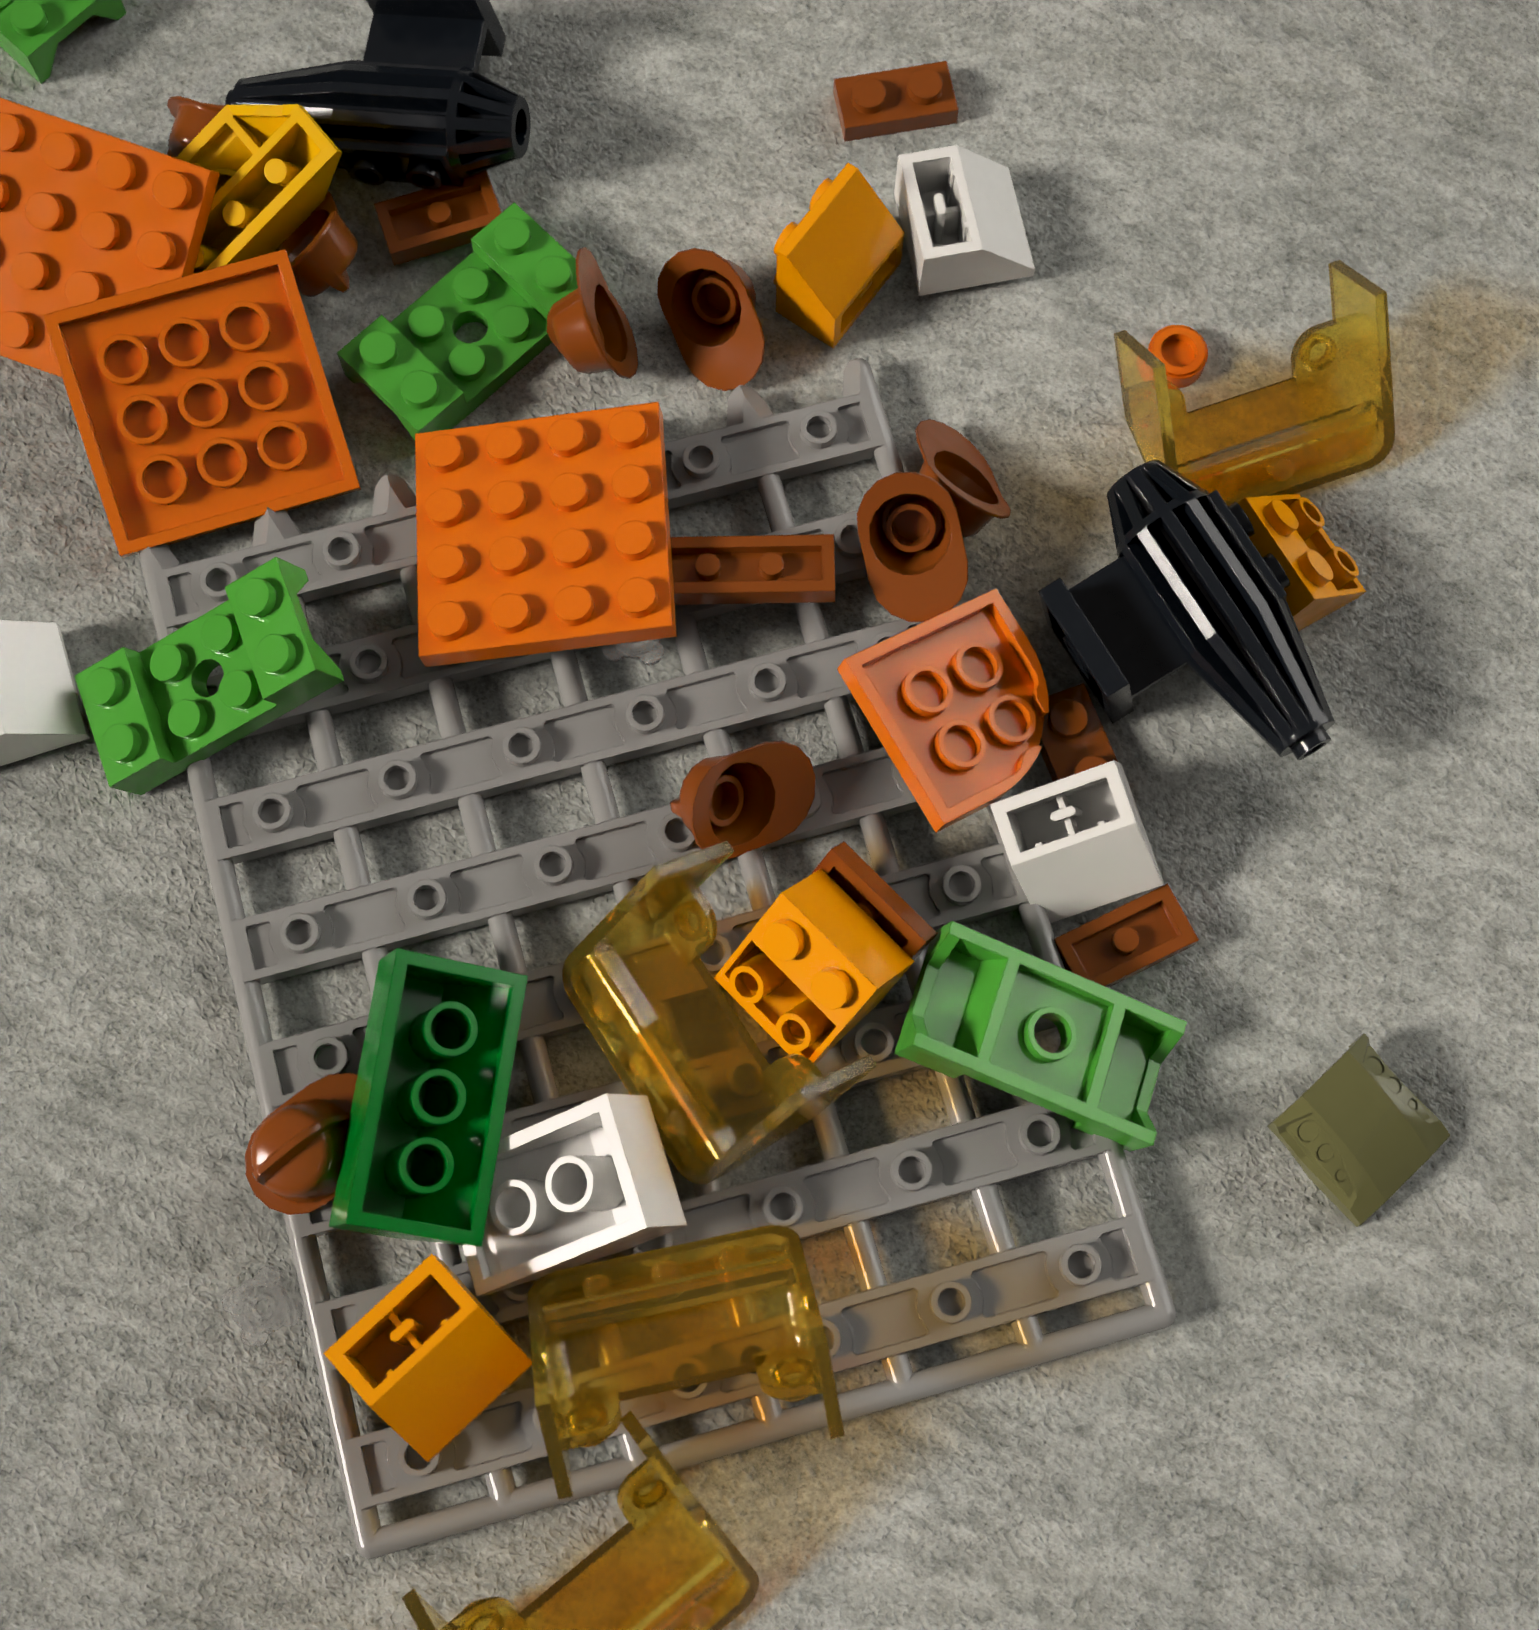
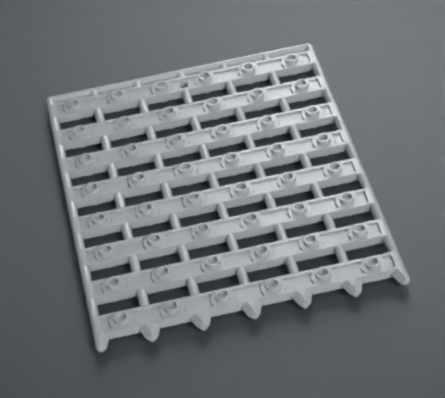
M856 358L847 363L843 371L842 398L775 415L757 391L746 385L736 387L728 398L727 427L665 442L669 510L758 487L771 529L770 533L763 535L834 534L835 584L868 576L858 535V510L795 526L781 482L875 457L881 478L895 472H905L868 361L863 358ZM385 474L378 481L374 490L372 517L301 534L285 510L274 512L267 507L263 516L255 518L252 547L182 565L179 564L167 544L155 547L148 546L146 549L139 551L158 641L229 600L225 586L274 557L283 559L306 571L309 581L297 593L310 632L311 629L304 603L400 578L413 624L323 647L322 650L340 668L344 681L244 737L307 722L318 772L219 797L210 757L194 762L186 768L263 1120L306 1086L327 1075L342 1073L358 1075L369 1015L273 1041L261 990L262 984L362 958L372 997L379 960L386 956L389 950L489 924L500 970L528 976L516 1047H520L534 1104L505 1112L500 1139L606 1093L647 1095L661 1141L680 1136L696 1195L694 1198L680 1201L687 1226L630 1249L485 1296H476L468 1263H462L458 1245L429 1242L432 1254L446 1263L500 1325L584 1302L600 1367L499 1396L430 1462L421 1457L391 1427L365 1435L360 1434L350 1385L323 1354L403 1280L330 1300L317 1237L344 1230L329 1227L334 1199L311 1213L284 1214L357 1550L362 1557L374 1559L1161 1330L1174 1323L1176 1318L1175 1307L1123 1147L1116 1141L1072 1128L1074 1120L1034 1103L976 1118L964 1076L951 1078L935 1071L951 1123L950 1126L849 1153L833 1093L926 1068L894 1054L911 1000L870 1011L806 1072L773 1038L687 1062L671 1004L725 990L714 979L715 975L776 900L762 850L857 824L861 826L874 871L935 931L951 921L963 925L1019 909L1034 956L1065 969L1060 952L1054 941L1055 936L1047 911L1038 904L1030 905L1011 867L990 805L987 806V810L998 841L997 845L900 870L884 817L917 809L920 806L884 747L864 752L849 704L855 698L837 668L845 658L922 622H908L898 619L829 638L819 603H793L805 644L709 669L696 621L758 604L675 605L677 637L674 638L685 675L588 701L575 652L589 648L433 667L424 666L418 653L416 496L407 482L399 476ZM551 658L564 707L466 733L454 683ZM224 673L208 677L207 691L209 696L214 695L219 690ZM427 690L430 691L442 739L343 765L331 715ZM825 708L840 759L812 766L816 777L815 797L808 815L794 832L779 841L751 850L737 857L753 911L653 938L638 883L723 860L707 856L696 844L693 833L683 823L682 818L672 812L670 804L620 817L606 766L703 740L708 757L729 755L734 753L729 733ZM582 773L595 820L594 825L496 850L483 798ZM1007 792L997 801L1009 798V793ZM459 806L471 853L470 858L371 884L359 831ZM334 838L346 891L245 917L234 864ZM614 891L628 945L527 972L514 921L515 916ZM925 949L905 972L912 996L926 955ZM646 1011L661 1069L559 1097L545 1042L546 1038ZM1039 1018L1034 1028L1035 1037L1055 1031L1059 1032L1056 1025L1045 1018ZM807 1101L824 1161L722 1190L705 1129ZM1098 1156L1118 1219L1016 1248L997 1185ZM972 1192L990 1255L887 1284L869 1221ZM844 1228L862 1292L758 1322L741 1257ZM715 1265L731 1330L627 1359L610 1294ZM1140 1286L1146 1305L1042 1334L1037 1318L1038 1314ZM1007 1323L1012 1324L1017 1341L1015 1343L919 1371H912L907 1352ZM749 1347H759L767 1355V1365L759 1373H749L741 1365L742 1353ZM879 1360L882 1361L887 1380L788 1409H781L777 1394L779 1389ZM744 1399H751L755 1414L753 1419L649 1448L644 1428ZM618 1436L623 1454L622 1457L519 1487L515 1485L511 1469L513 1466ZM478 1476H485L488 1496L381 1526L377 1511L378 1505Z

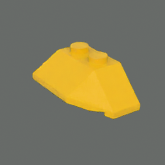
M298 104L226 105L176 157L220 173L193 274L274 252L324 201L342 152L303 106Z

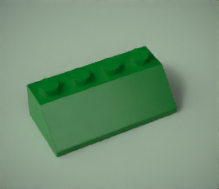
M396 948L379 960L329 1227L398 1239L482 1247L528 979L527 975Z

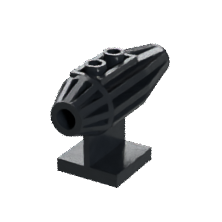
M366 0L373 12V18L363 61L348 60L241 78L236 82L234 89L228 92L225 100V106L283 104L303 106L342 152L337 167L346 169L352 179L368 185H381L385 181L411 183L423 189H437L441 185L463 187V182L466 178L522 158L527 151L530 138V111L526 99L478 73L481 56L502 57L506 35L489 0Z
M1151 460L1126 473L1107 492L1118 559L1070 589L1066 587L1061 578H1058L1038 591L1048 625L1112 724L1134 711L1132 698L1187 665L1279 757L1293 753L1297 760H1302L1324 747L1331 741L1326 731L1335 723V720L1286 601L1287 593L1284 589L1290 586L1289 579L1278 560L1271 553L1262 557L1249 537L1254 535L1255 531L1244 510L1237 502L1227 506L1217 490L1212 493L1204 490L1159 460Z

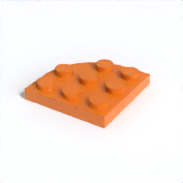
M997 588L849 656L837 668L935 833L1000 799L1030 770L1042 748L1039 744L1042 737L1044 716L1049 712V698L1045 676L1036 652Z

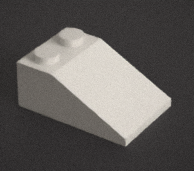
M606 1093L500 1139L482 1247L463 1246L477 1297L489 1295L630 1249L687 1226L648 1096Z

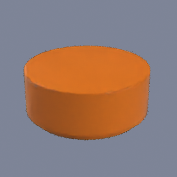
M1183 325L1164 327L1156 332L1150 341L1145 356L1147 371L1156 382L1169 388L1187 387L1201 376L1208 359V347L1204 338L1190 327Z

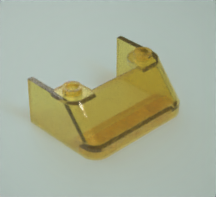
M1340 260L1328 263L1333 320L1310 327L1296 340L1291 352L1292 378L1190 412L1186 411L1185 398L1181 390L1167 380L1165 364L1126 330L1114 333L1125 419L1144 463L1151 460H1159L1210 493L1217 490L1227 506L1233 502L1239 503L1245 497L1295 494L1378 465L1387 457L1395 441L1387 292Z
M728 841L654 866L567 956L562 970L563 984L569 999L629 1094L648 1096L662 1145L670 1159L687 1180L700 1185L708 1184L729 1173L820 1114L877 1066L871 1056L867 1055L824 1077L817 1066L803 1055L788 1054L777 1059L771 1065L763 1056L700 959L716 939L717 920L712 906L699 887L734 852Z
M777 1225L762 1226L562 1269L541 1277L529 1289L528 1311L535 1407L558 1499L573 1497L569 1449L592 1447L606 1440L617 1430L621 1423L622 1411L620 1401L756 1372L761 1390L770 1397L794 1402L819 1394L830 1438L834 1439L845 1436L826 1333L799 1235L790 1228Z
M630 1410L619 1420L647 1459L626 1476L618 1490V1507L629 1522L531 1604L519 1612L504 1598L488 1597L470 1603L448 1623L414 1588L403 1596L402 1599L419 1630H722L753 1601L758 1591L759 1577L681 1472Z

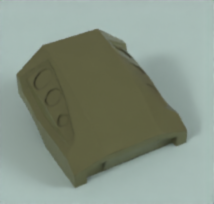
M1365 1033L1348 1046L1349 1049L1309 1089L1267 1126L1293 1155L1307 1177L1356 1227L1362 1225L1450 1137V1133L1443 1123L1401 1082L1370 1046L1369 1037Z

